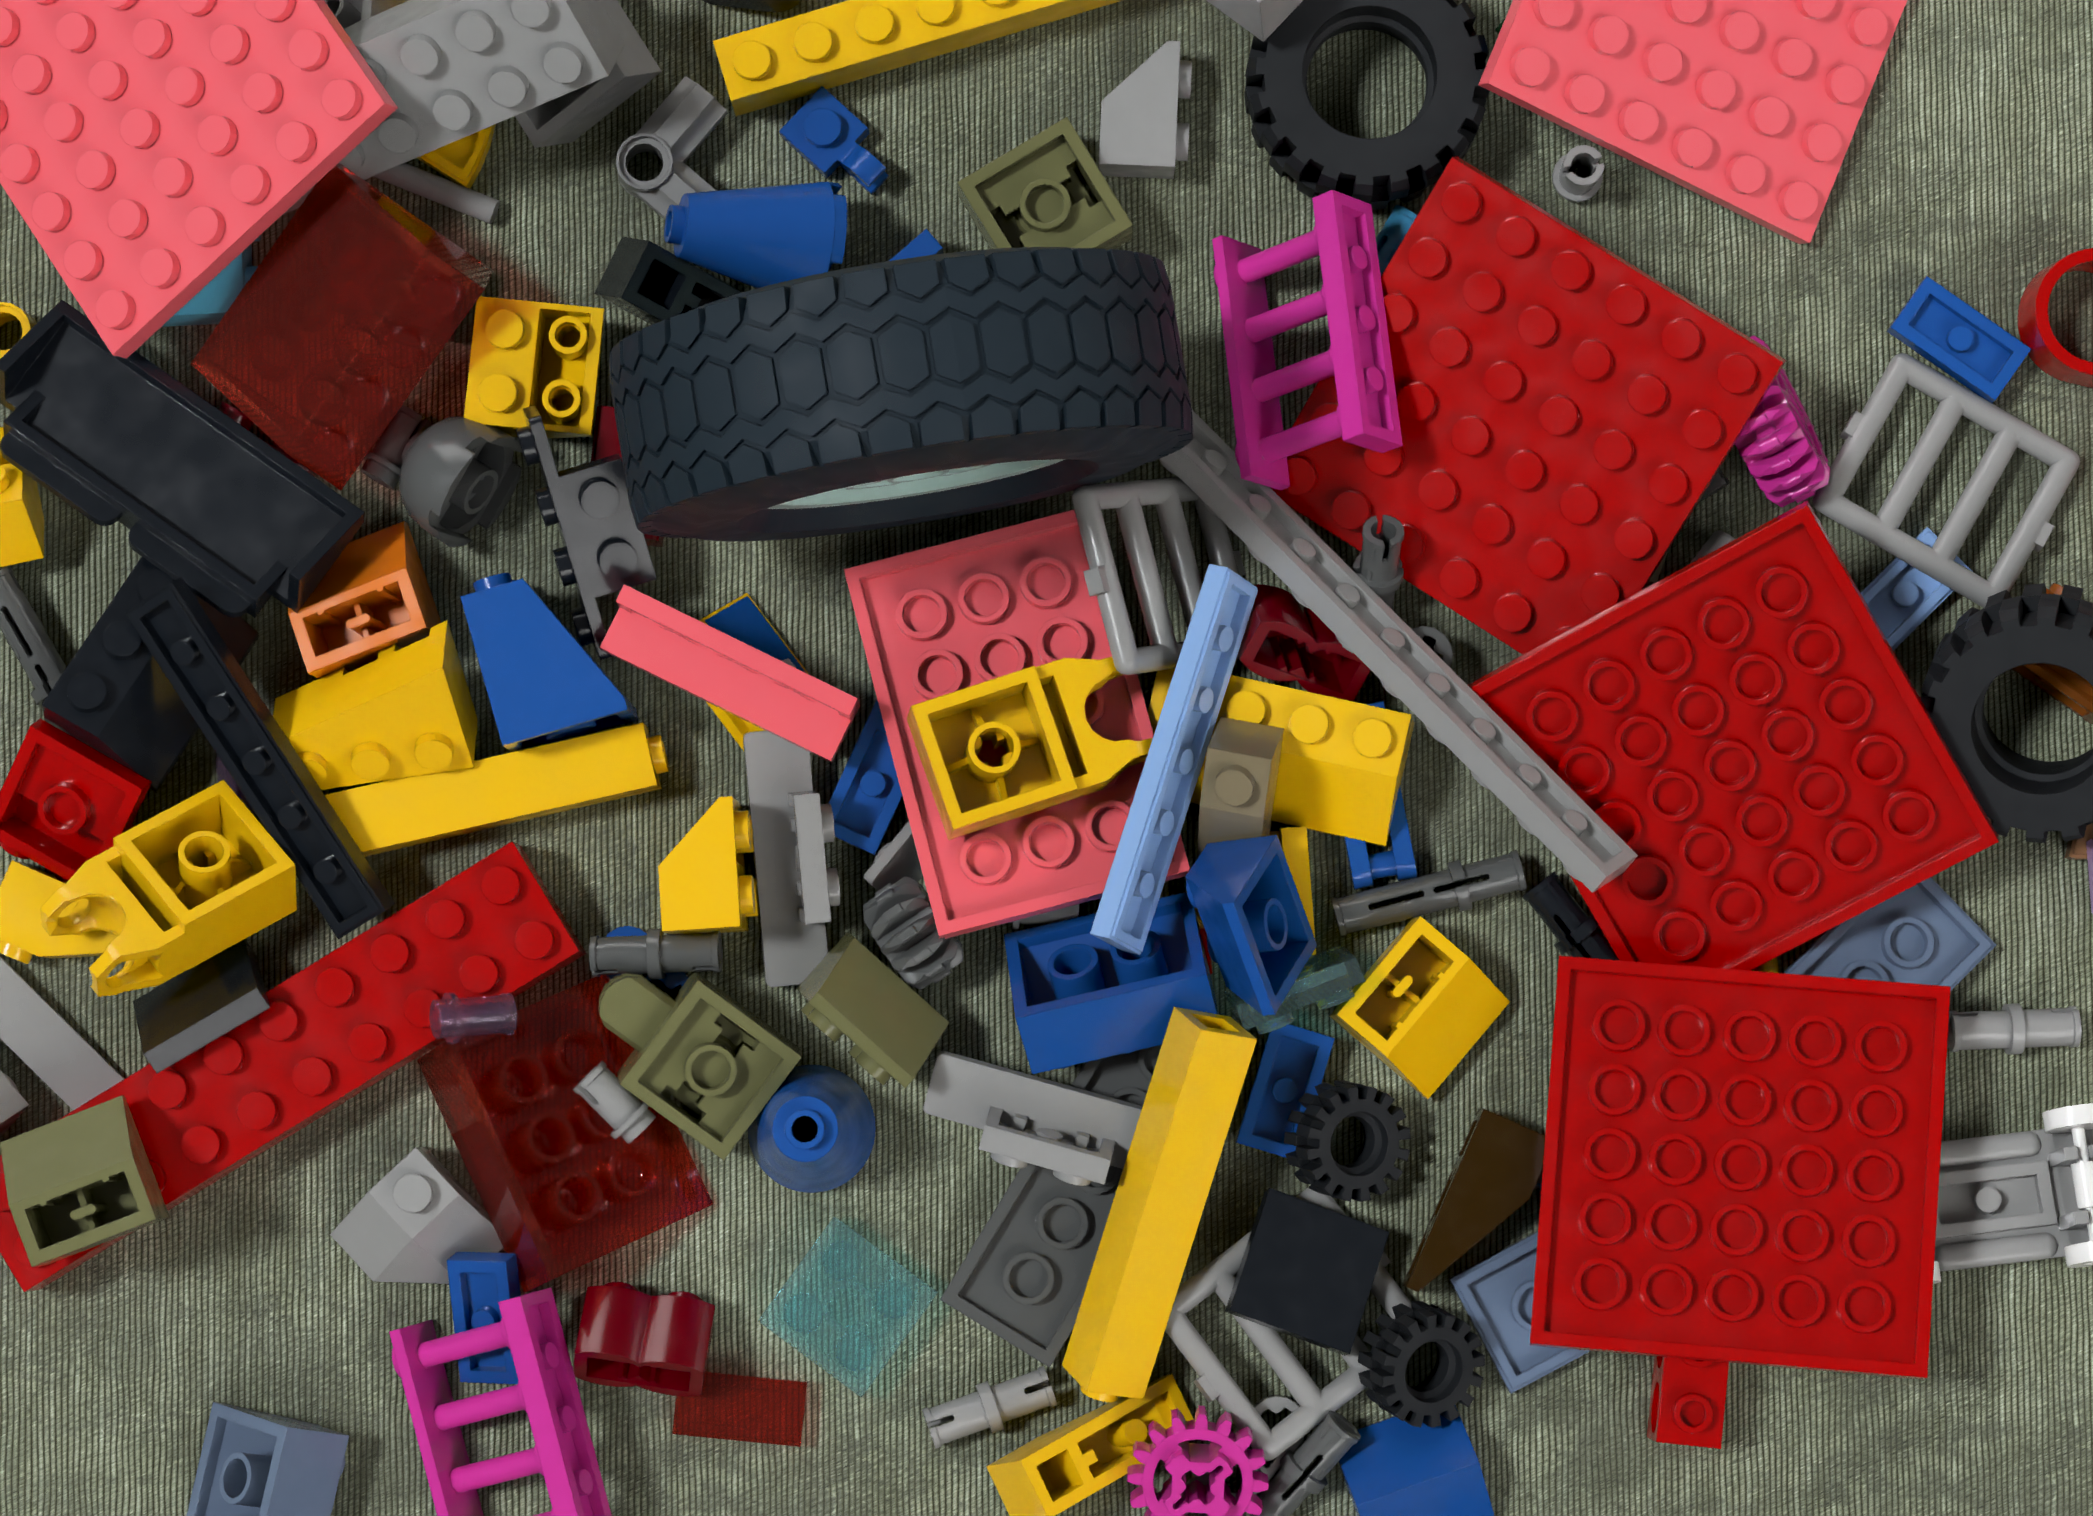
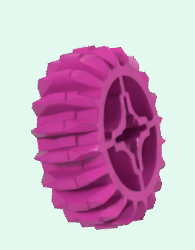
M1754 335L1750 337L1770 350L1768 344L1764 343L1763 340ZM1784 369L1780 370L1735 443L1740 457L1743 458L1760 490L1764 491L1767 499L1780 507H1784L1794 501L1799 503L1815 495L1816 490L1828 485L1830 478L1828 459L1814 430L1815 427L1811 423L1805 407L1801 403Z

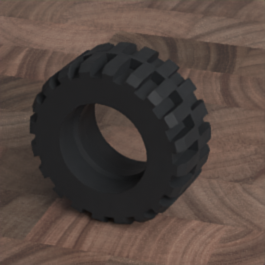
M1303 0L1264 42L1254 36L1245 74L1246 113L1251 116V132L1258 148L1265 147L1271 156L1269 165L1281 178L1286 174L1290 175L1298 182L1296 190L1310 198H1313L1315 193L1323 194L1330 190H1335L1371 204L1372 210L1386 209L1388 202L1396 199H1401L1405 204L1421 197L1424 189L1431 184L1436 185L1452 157L1458 156L1461 159L1465 157L1486 111V99L1490 92L1478 85L1486 67L1485 61L1489 52L1484 35H1477L1473 28L1476 17L1467 3L1464 2L1457 5L1453 0ZM1374 30L1388 34L1404 43L1420 61L1426 78L1424 103L1415 119L1406 128L1394 135L1371 139L1347 135L1327 124L1314 110L1307 91L1308 67L1314 54L1326 40L1347 31Z
M2045 583L2025 585L2021 596L2012 598L2011 594L2004 590L1988 597L1985 608L1980 611L1974 607L1970 608L1958 619L1951 634L1946 633L1936 649L1921 688L1922 703L1984 812L1991 819V824L1996 833L2007 837L2009 828L2013 827L2027 830L2026 842L2046 843L2048 831H2061L2062 838L2066 842L2084 838L2087 825L2093 823V748L2078 757L2063 761L2048 762L2030 759L2014 752L2003 744L1991 730L1984 715L1985 695L1993 680L2005 671L2021 665L2032 663L2058 665L2079 674L2093 686V603L2081 599L2084 588L2064 584L2062 594L2058 595L2046 594Z

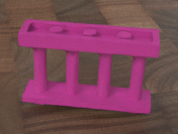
M1330 190L1312 198L1315 217L1313 231L1261 251L1260 248L1223 235L1212 239L1215 260L1213 273L1219 293L1237 442L1235 456L1240 467L1241 479L1277 490L1290 487L1288 456L1342 437L1345 442L1380 453L1403 446L1372 205L1335 190ZM1320 256L1323 280L1321 290L1269 310L1265 277ZM1327 316L1331 343L1329 350L1276 370L1272 337ZM1335 376L1338 398L1337 411L1283 430L1279 397Z
M551 1287L498 1302L502 1316L500 1322L437 1338L432 1320L389 1331L393 1346V1366L402 1380L437 1516H484L477 1489L538 1473L544 1476L552 1509L551 1511L532 1516H612ZM508 1347L511 1350L519 1380L517 1385L453 1401L444 1363ZM521 1410L527 1412L535 1441L534 1448L470 1464L460 1426Z

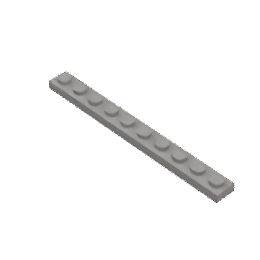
M1192 410L1193 440L1182 449L1160 458L1161 464L1169 472L1178 476L1203 501L1207 511L1214 517L1222 520L1247 545L1248 551L1255 559L1266 564L1291 589L1292 595L1301 605L1311 609L1336 635L1338 642L1346 650L1354 653L1380 679L1385 690L1392 696L1400 699L1425 724L1429 734L1440 743L1445 744L1470 769L1472 776L1481 786L1491 790L1516 816L1519 824L1527 832L1535 835L1562 862L1564 869L1570 876L1582 882L1593 893L1622 874L1638 855L1270 487L1241 479L1240 467L1237 463L1235 452Z

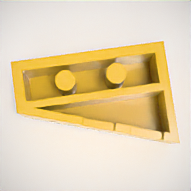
M448 620L431 627L429 636L399 649L396 644H393L378 651L377 660L351 672H347L343 667L275 698L273 717L321 790L474 767L478 718Z

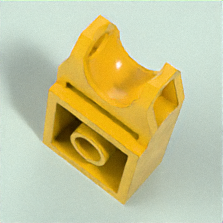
M1112 657L1101 660L1062 658L1035 667L1034 665L910 707L906 719L948 840L1102 790L1126 768L1146 761L1153 738L1141 741L1109 740L1102 738L1093 731L1086 720L1084 708L1086 698L1099 690L1107 681L1123 675L1116 670ZM991 740L993 749L1000 746L1004 747L1007 754L1002 757L998 767L988 766V762L982 763L978 759L977 755L981 750L982 741Z
M223 779L114 837L113 847L85 861L68 882L59 888L40 907L42 927L49 936L80 935L88 931H106L118 936L110 942L105 952L89 967L92 977V985L90 987L98 997L111 996L126 991L159 986L297 911L296 866ZM80 900L68 915L59 917L68 905ZM126 962L120 971L114 976L108 977L117 965Z

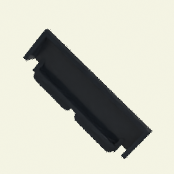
M63 300L52 308L0 359V403L12 411L3 421L4 437L0 443L3 458L94 523L108 526L119 521L130 529L129 545L132 550L174 580L182 576L195 595L225 616L236 618L247 612L256 618L271 596L298 613L364 523V511L136 351L127 359L113 356L88 317Z

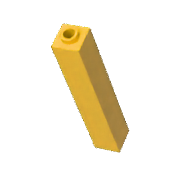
M642 722L475 760L473 768L387 780L326 794L325 797L366 857L660 790L662 787L659 774L669 772V765L661 734L650 737L648 727Z
M1173 1007L1062 1362V1366L1081 1386V1392L1095 1400L1111 1403L1116 1402L1118 1396L1144 1399L1257 1039L1230 1016Z

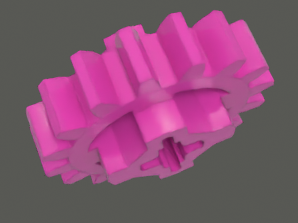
M1198 1405L1195 1419L1185 1421L1183 1414L1177 1408L1171 1410L1172 1426L1168 1429H1165L1155 1421L1148 1425V1434L1153 1442L1152 1444L1135 1441L1133 1456L1143 1464L1128 1466L1127 1482L1141 1485L1130 1492V1503L1132 1508L1148 1506L1149 1508L1143 1516H1189L1185 1515L1186 1512L1206 1513V1516H1244V1512L1253 1515L1261 1514L1263 1510L1262 1500L1253 1492L1268 1490V1474L1254 1470L1266 1464L1265 1453L1263 1449L1258 1448L1247 1450L1253 1440L1252 1430L1247 1426L1234 1434L1231 1431V1413L1225 1411L1218 1418L1217 1422L1214 1423L1208 1421L1205 1406ZM1188 1440H1207L1211 1441V1443H1189ZM1161 1459L1165 1463V1469L1171 1474V1477L1163 1483V1489L1158 1492L1154 1483V1473ZM1238 1464L1242 1478L1239 1490L1234 1497L1230 1493V1487L1225 1483V1479L1233 1473V1467ZM1191 1470L1195 1475L1201 1476L1208 1471L1209 1484L1204 1486L1198 1480L1192 1481L1189 1485L1186 1484V1472Z

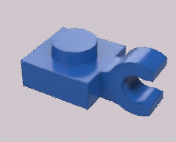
M823 86L779 130L780 136L826 179L840 165L872 195L889 177L885 172L886 167L868 150L859 145L870 134L868 127Z

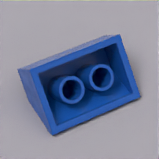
M1187 892L1159 898L1143 952L1140 955L1122 951L1091 935L1090 931L1096 913L1004 934L1015 1019L1032 1074L1063 1069L1080 1063L1128 1054L1137 1050L1162 1045L1173 1007L1218 1014L1196 909L1191 905Z

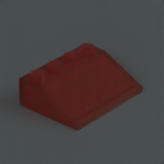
M338 163L315 184L193 359L191 365L289 456L339 490H342L483 293L493 270L345 166Z
M607 975L589 979L450 1039L417 1059L505 1252L516 1253L519 1282L524 1293L713 1205L676 1125L649 1106L648 1109L656 1118L638 1137L628 1144L621 1136L614 1139L610 1135L614 1129L579 1094L573 1091L575 1086L601 1061H604L607 1064L606 1067L618 1078L617 1072L634 1051L632 1046L603 1025L599 1015V996L604 985L610 981Z

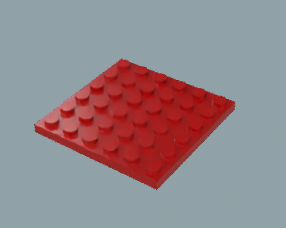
M1455 156L1450 159L1381 276L1403 446L1380 453L1345 442L1342 437L1288 456L1290 487L1283 490L1271 489L1288 506L1359 551H1362L1363 526L1369 518L1377 517L1376 534L1381 532L1382 515L1396 518L1404 527V539L1400 550V560L1402 568H1404L1403 579L1523 655L1645 589L1787 360L1463 159ZM1335 376L1317 383L1292 427L1337 411L1338 398Z
M1808 500L1468 684L1638 855L1622 874L1593 893L1582 882L1571 876L1616 956L1622 961L1751 971L1999 842L1998 834Z
M1559 956L1530 1345L1927 1379L1951 986Z

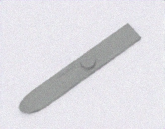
M0 956V1039L72 1110H75L125 1079Z

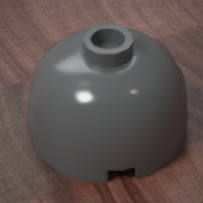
M462 416L448 417L428 427L424 432L416 433L405 445L401 456L402 466L399 477V490L402 503L408 515L429 534L449 547L464 546L473 541L463 534L470 531L476 524L487 530L497 520L513 495L522 467L513 462L514 450L523 453L520 443L498 427L484 425Z

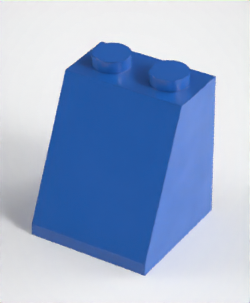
M510 573L489 576L473 583L474 593L460 596L503 747L511 752L589 735L639 720L632 703L523 578L512 580Z

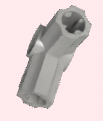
M685 76L638 132L621 144L616 156V169L620 185L628 194L641 199L664 220L666 219L669 206L671 204L679 205L685 193L717 191L685 163L728 114L727 110L700 84ZM641 152L653 153L662 161L663 169L654 179L639 181L633 178L627 171V164L633 156Z

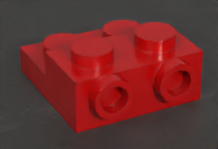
M40 718L29 727L0 791V846L15 857L33 860L54 872L58 880L67 883L85 861L113 847L114 837L135 827L132 823L152 781Z

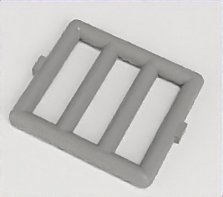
M1899 353L1889 362L1862 412L1855 411L1839 437L1843 438L1845 442L1830 466L1828 485L1816 491L1813 497V505L1818 512L1985 608L1988 597L2004 590L2010 593L2032 551L2039 552L2044 547L2055 527L2048 522L2080 466V458L2072 449L1908 354ZM1906 384H1909L1940 403L1877 515H1874L1843 496ZM1961 416H1964L1995 435L1931 548L1898 528ZM2016 448H2019L2050 467L1990 576L1986 580L1954 560Z
M1179 477L1082 485L1076 488L1072 494V503L1089 565V570L1083 571L1089 596H1097L1113 663L1116 670L1123 675L1175 669L1184 641L1176 642L1142 506H1156L1187 630L1202 582L1181 502L1194 501L1210 564L1228 567L1240 576L1246 575L1240 550L1233 551L1227 525L1210 514L1205 508L1203 501ZM1116 509L1151 646L1136 647L1102 510Z
M1309 1187L1296 1196V1198L1345 1215L1333 1197L1313 1191ZM1250 1231L1179 1286L1165 1331L1199 1377L1193 1382L1208 1402L1216 1399L1224 1411L1231 1413L1232 1421L1239 1430L1248 1426L1253 1433V1440L1250 1446L1253 1449H1263L1265 1460L1270 1461L1277 1458L1323 1422L1329 1411H1337L1366 1388V1386L1360 1383L1358 1373L1370 1369L1358 1363L1359 1351H1371L1356 1334L1350 1354L1345 1356L1340 1354L1350 1368L1320 1390L1276 1330L1233 1315L1300 1405V1407L1270 1429L1185 1315L1213 1292L1227 1306L1251 1234ZM1383 1252L1370 1291L1390 1318L1395 1319L1393 1306L1403 1303L1411 1308L1412 1303L1385 1268L1391 1261Z

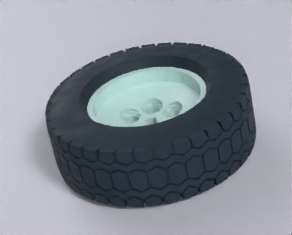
M1067 247L999 248L927 255L825 272L735 294L705 304L686 313L670 317V320H662L629 335L623 341H619L610 350L609 355L610 388L615 409L614 413L628 500L637 529L644 534L653 536L697 538L711 541H768L868 531L951 518L1066 493L1082 485L1097 484L1125 474L1148 462L1168 456L1187 446L1193 440V414L1171 284L1164 263L1155 256L1152 257L1149 254L1128 250Z

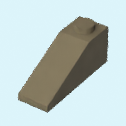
M1220 717L1207 747L1199 806L1197 858L1207 843L1269 836L1284 728Z

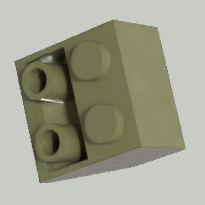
M849 932L840 939L797 988L808 1001L801 1009L807 1018L835 1043L843 1034L852 1040L855 1045L848 1053L883 1086L893 1077L906 1088L915 1078L950 1023Z
M125 1095L0 1142L8 1205L31 1267L51 1264L170 1218Z

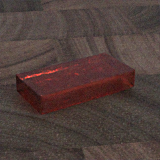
M706 1371L702 1395L676 1396L672 1434L801 1447L808 1381Z

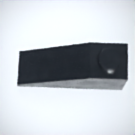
M622 237L594 294L653 325L662 320H670V317L686 313L705 304L742 292L687 261L677 258L674 254L651 241Z

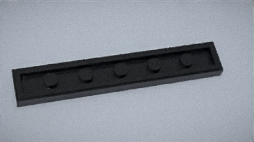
M181 576L126 611L125 614L268 833L295 864L296 876L336 937L340 939L394 905L395 902L183 577Z

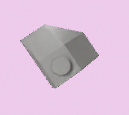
M415 1147L365 1194L330 1234L373 1282L449 1284L447 1259L456 1252L499 1253L512 1241L427 1147Z

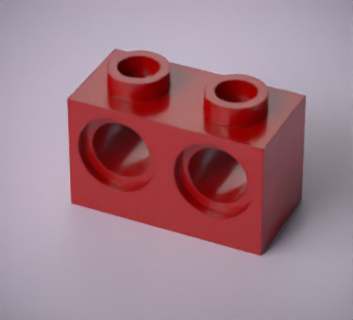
M1654 1356L1647 1438L1660 1443L1721 1449L1729 1363Z

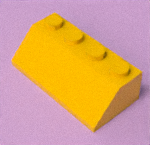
M1175 669L1161 670L1156 673L1148 708L1153 734L1155 733ZM1231 675L1213 733L1220 717L1284 728L1271 821L1295 827L1307 826L1309 830L1348 837L1386 847L1415 724L1412 715ZM1206 755L1190 802L1192 804L1200 805Z

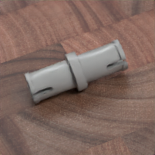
M2019 1003L2004 1004L2002 1009L1997 1011H1949L1947 1048H1949L1950 1052L2004 1049L2007 1055L2022 1054L2025 1048L2079 1047L2082 1036L2081 1017L2076 1006L2022 1009Z
M1044 1366L993 1386H989L988 1381L975 1385L976 1392L932 1408L922 1409L935 1448L942 1447L945 1443L990 1428L991 1433L1004 1429V1422L1049 1406H1056V1398L1052 1386H1049V1378Z

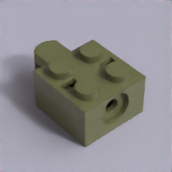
M1067 117L957 182L958 196L990 249L1067 247L1109 250L1116 249L1132 239V222ZM1085 184H1088L1094 194L1093 197L1090 198L1084 188Z
M693 972L674 998L643 976L634 973H623L613 977L604 985L599 996L598 1010L603 1025L634 1048V1051L617 1072L619 1084L722 1160H725L802 1058L797 1045L698 972ZM673 1095L683 1105L680 1107L669 1099L670 1096Z

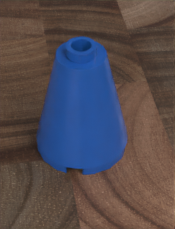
M833 182L685 193L679 205L671 204L668 208L664 226V240L666 243L674 244V254L677 258L755 288L828 272L833 263L842 264L847 232L846 196L837 194L842 186L839 183Z
M822 1065L796 1066L749 1126V1144L753 1156L761 1169L778 1184L799 1192H824L845 1184L862 1169L874 1145L875 1116L871 1103L862 1088L843 1072ZM802 1116L811 1117L818 1126L816 1137L809 1142H802L793 1133V1125Z

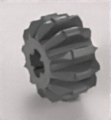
M905 876L894 884L890 882L875 892L876 896L863 905L864 922L870 929L871 936L875 939L881 948V952L887 957L893 968L898 971L904 982L909 983L910 986L922 990L932 982L936 984L951 974V969L963 962L962 943L957 936L939 939L928 893L916 880Z

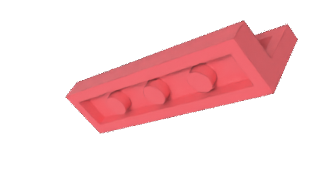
M625 584L623 585L615 601L619 609L599 647L602 651L831 763L833 762L860 707L858 698Z

